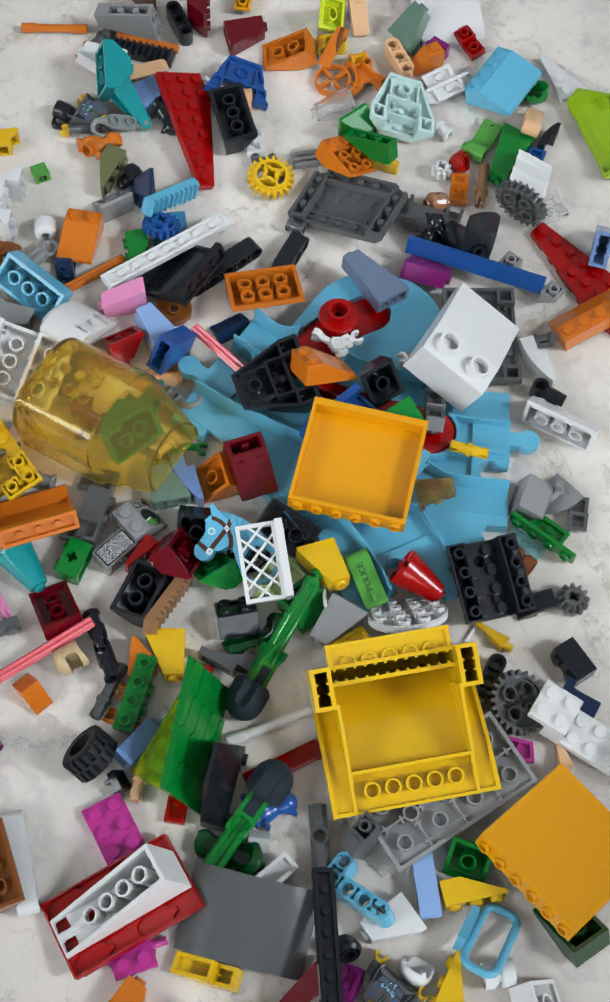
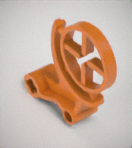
M365 57L356 64L346 61L344 63L345 67L338 64H331L330 68L323 66L316 72L314 82L315 88L320 94L326 97H336L337 103L355 97L367 83H371L379 91L387 77H383L372 69V59ZM329 70L341 71V73L334 76L333 86L337 91L324 90V88L331 85L332 75L329 73ZM349 71L353 74L355 82L351 81ZM324 73L328 80L318 85L317 80ZM347 76L348 82L341 88L337 81Z

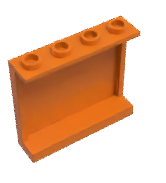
M66 484L17 497L11 502L9 500L0 502V545L2 550L80 528L76 510L71 502Z

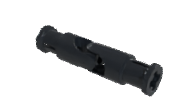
M90 608L84 611L82 617L83 619L91 617L95 623V627L87 632L90 639L94 642L93 649L99 667L104 672V681L107 684H113L121 679L122 674L117 669V660L113 648L108 640L105 625L99 617L100 611L97 608Z

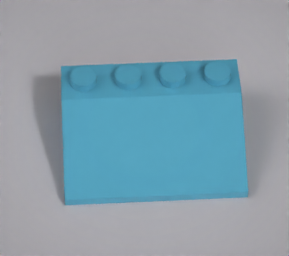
M498 46L465 87L466 103L510 117L542 76V71L513 50Z

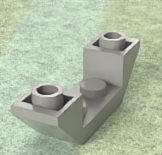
M509 250L498 262L522 269L523 259ZM553 280L547 285L544 284L540 294L516 287L537 303H555L566 292L565 288Z

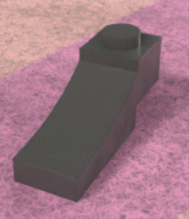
M425 392L424 420L429 421L427 432L431 434L443 433L446 407L445 398H442L437 393Z
M201 646L198 651L199 660L233 678L237 671L246 675L258 655L247 651L244 654H226Z

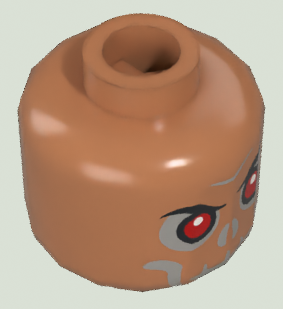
M430 192L423 200V205L442 210L445 213L447 206L450 205V200L444 192Z

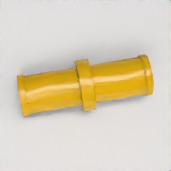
M452 439L449 451L465 454V457L473 456L487 460L489 448L476 446L471 442L463 443Z

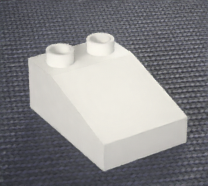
M462 283L451 294L403 366L438 395L445 398L458 411L462 412L483 395L499 370L519 328L467 285Z

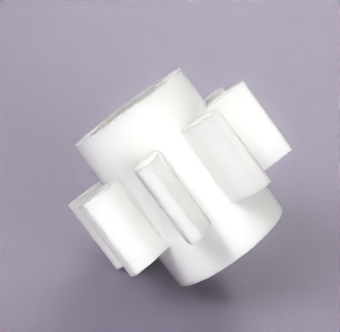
M437 160L436 164L431 165V176H434L437 181H446L447 176L451 177V164L448 165L446 160Z

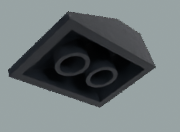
M271 497L255 522L272 521L274 518L282 517L287 553L294 558L296 547L314 543L323 530L274 497ZM283 511H287V513L295 522V524L283 513ZM271 526L263 527L260 530L267 538L272 533Z

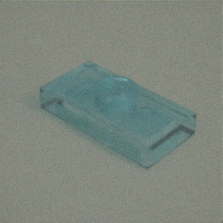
M514 527L510 532L516 534L518 544L525 550V555L530 554L538 561L545 553V547L518 528Z

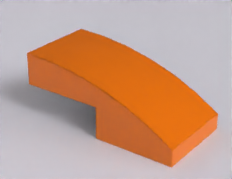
M451 173L450 205L466 206L469 174Z

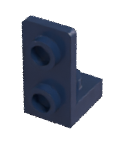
M54 258L53 262L58 281L67 283L76 278V262H72L71 258Z
M568 677L563 689L584 701L579 710L594 718L601 703L574 688L576 680Z

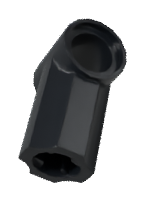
M544 378L535 379L529 391L530 397L534 395L562 407L567 398V395L549 386L548 381Z

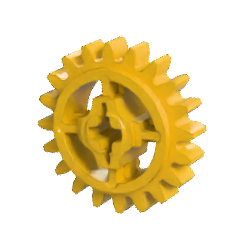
M266 155L265 160L259 157L258 162L254 160L253 166H249L247 184H250V190L254 189V195L260 193V198L265 195L267 200H269L270 196L276 200L278 195L282 199L283 193L288 195L289 190H292L295 179L294 172L291 171L292 166H287V161L281 163V157L275 160L274 155L272 159H269ZM263 171L261 178H258L257 175ZM283 177L284 181L279 185L278 181Z

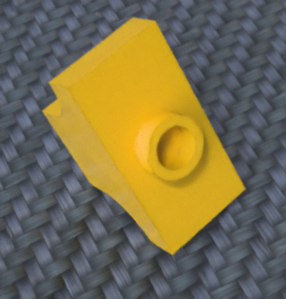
M18 127L0 129V157L13 155L14 146L20 144Z

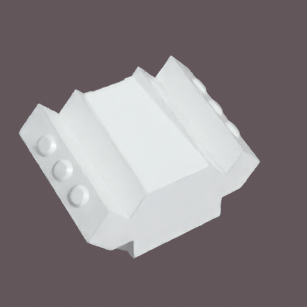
M519 149L510 180L513 182L515 179L518 183L522 181L524 186L528 184L529 189L534 188V193H539V198L545 199L552 166Z

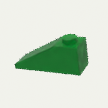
M354 127L344 135L347 141L376 162L389 165L398 157L397 138Z

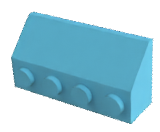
M20 250L8 252L0 266V288L21 305L34 308L36 316L41 320L57 305L70 301L74 294L73 291Z

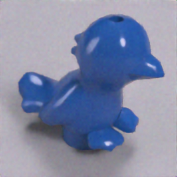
M242 793L240 796L241 803L247 796L245 793ZM289 793L280 807L275 808L269 805L254 827L259 829L262 826L266 831H270V822L278 815L288 814L297 817V798L295 795Z

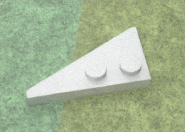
M544 56L539 57L538 62L561 104L566 103V100L577 88L590 90Z

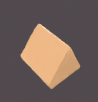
M178 364L170 367L161 376L152 369L143 370L147 389L154 381L159 379L163 380L165 385L178 386L183 384V377L179 374Z

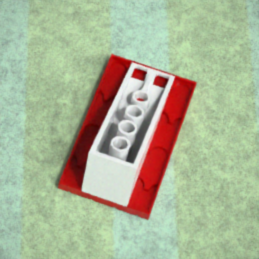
M162 834L41 903L40 907L74 979L80 980L107 963L118 959L146 940L152 939L172 925L178 924L205 907V904L168 835Z

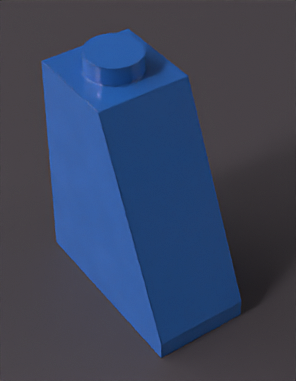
M181 325L159 335L146 365L160 376L163 375L191 350L197 334L186 326Z

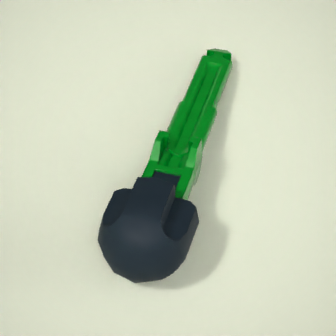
M319 569L311 570L312 575L306 576L268 642L262 641L259 645L258 655L246 676H236L229 687L225 697V705L233 718L239 721H249L256 718L264 709L270 698L269 690L266 687L277 667L286 660L288 654L283 651L321 585L319 579H323V576Z
M268 759L261 762L246 780V787L250 789V792L225 825V830L205 856V863L225 867L242 841L246 840L268 806L272 805L275 808L281 806L293 786V774L285 762L278 759Z

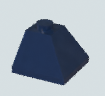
M149 168L133 179V186H130V191H132L134 197V204L140 209L144 197L155 193L153 168Z

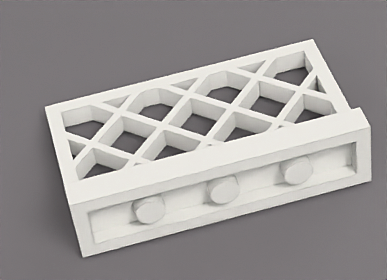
M282 517L274 518L272 521L236 526L235 532L246 604L252 605L282 599H294ZM271 526L272 533L268 539L258 534L263 527ZM249 530L253 533V536L248 542H245L240 537V531ZM256 536L265 542L259 551L250 545ZM267 544L275 549V553L271 558L261 553ZM248 547L257 553L251 562L243 556ZM259 555L268 561L262 570L253 564ZM270 563L278 568L274 578L265 573ZM250 567L260 572L254 581L246 576V572ZM262 574L271 580L265 589L256 584ZM275 583L281 587L282 594L273 596L267 591ZM253 586L262 591L259 598L250 599L249 592Z

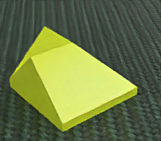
M320 0L318 32L334 33L338 26L343 27L345 0Z

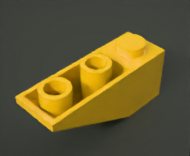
M455 877L439 881L438 883L443 911L450 910V913L461 911L464 906L470 905L472 907V904L479 907L483 905V902L489 900L492 903L503 901L504 897L508 894V889L464 877Z
M457 950L454 955H449L445 964L448 970L445 976L441 974L436 985L439 991L436 996H431L429 1002H464L460 951Z

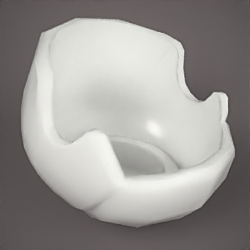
M411 956L407 961H405L406 958L404 957L398 968L401 978L412 986L422 987L427 985L434 974V968L428 962L416 956Z

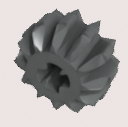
M571 583L569 587L565 584L562 589L558 590L556 602L559 603L558 610L564 609V615L570 612L572 617L576 613L580 616L583 610H587V603H589L590 597L586 596L587 590H581V585L575 587L574 583Z

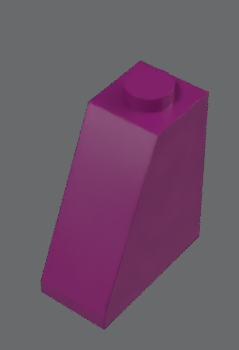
M411 255L404 261L399 278L442 289L446 285H450L453 275H451L452 269L447 266Z

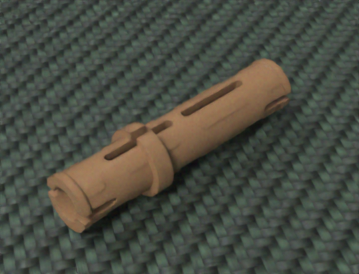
M483 162L479 164L477 187L474 191L476 196L474 206L479 209L480 203L481 209L485 207V200L488 195L487 181L490 165L486 162L484 168Z

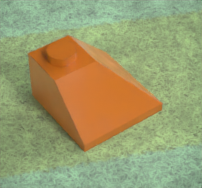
M219 451L195 469L203 493L204 503L230 498L238 493L223 452Z

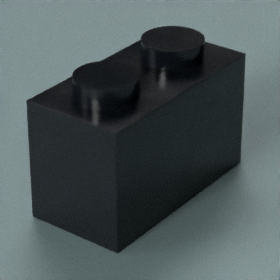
M573 637L555 647L550 655L552 663L560 668L566 681L568 677L576 680L573 687L593 676L597 670L596 666Z

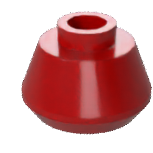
M459 150L451 156L449 164H451V169L454 172L466 173L470 168V159L465 151Z

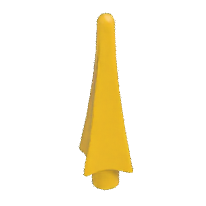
M483 623L474 624L493 643L499 652L504 649L510 653L513 650L514 646L508 642L510 637L497 632Z

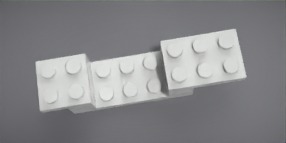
M547 680L527 716L543 725L539 731L541 735L610 777V728L579 710L584 701Z

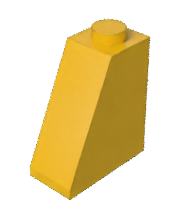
M334 537L296 547V561L310 574H312L311 570L319 569L323 576V579H319V582L329 591H339L349 586L350 574Z
M161 628L157 630L156 635L145 632V638L153 657L158 659V668L164 681L169 683L183 681L185 672V628Z

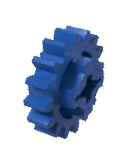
M159 212L155 213L151 218L144 217V220H142L143 233H147V236L152 235V239L158 237L159 240H168L169 237L179 234L181 228L180 219H176L175 215L170 216V213L164 214Z

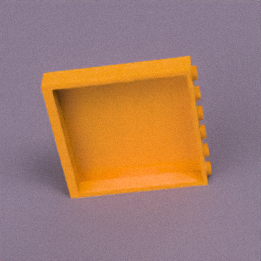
M315 396L290 487L287 506L295 510H307L317 515H329L334 519L343 518L353 523L369 524V526L374 528L383 527L392 532H404L429 421Z
M562 763L489 826L475 841L479 850L493 861L495 867L509 878L511 884L524 894L527 901L532 903L540 911L543 918L548 920L567 941L610 900V811Z

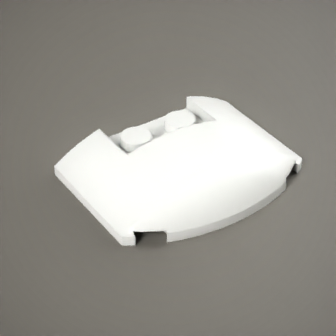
M68 301L57 305L43 317L40 331L77 351L115 327L117 322L81 302Z

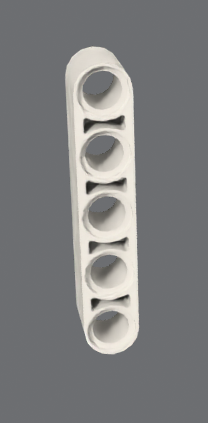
M23 809L1 814L26 899L16 906L18 917L41 912Z

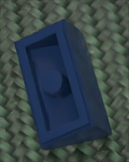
M238 313L209 328L216 340L224 344L234 339V334L240 336L250 323L247 317L242 313Z

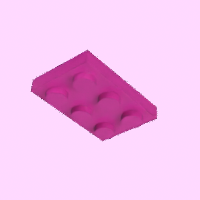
M120 792L81 811L107 865L145 844Z

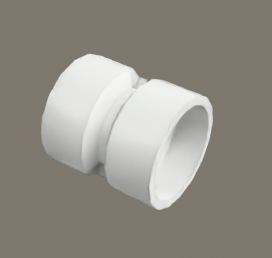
M511 957L507 958L499 976L493 979L481 977L485 991L497 990L499 985L504 989L517 986L515 965ZM493 960L480 962V966L488 970L493 969L495 965Z

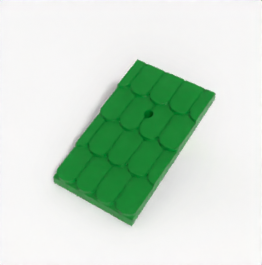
M188 655L181 691L132 773L151 787L201 815L204 780L214 743L220 740L224 726L225 697L228 687L222 684L200 662Z

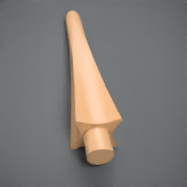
M554 743L557 766L562 763L571 772L574 764L565 748Z

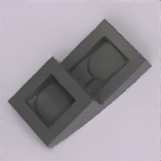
M584 497L580 502L568 509V530L587 532L589 516L588 497Z

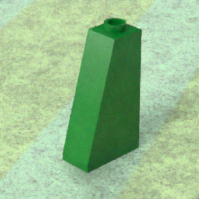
M505 122L491 165L488 181L496 186H499L504 180L508 181L513 166L516 163L519 149L528 153L530 146H533L534 137L521 133L519 129Z

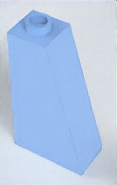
M151 302L141 305L136 309L134 322L144 332L143 339L152 353L159 335L176 327ZM191 350L188 351L183 357L190 356Z

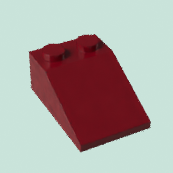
M66 580L48 586L39 593L32 592L28 594L46 641L83 620Z

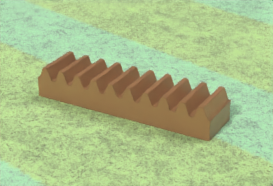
M194 574L188 580L178 577L172 580L145 616L142 631L148 634H157V630L161 629V624H164L165 619L169 618V613H172L173 608L177 607V602L180 603L181 597H184L185 592H188L189 587L192 586Z

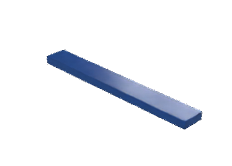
M409 235L405 253L537 294L541 293L547 278L413 235Z

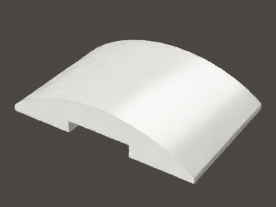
M410 0L411 4L414 1L419 5L423 3L428 8L427 13L430 15V20L420 41L422 47L427 40H431L434 36L449 45L459 44L453 33L465 25H468L476 34L478 41L485 40L479 0Z
M0 317V399L22 407L49 413L73 349L41 331L40 333L7 322L4 318Z

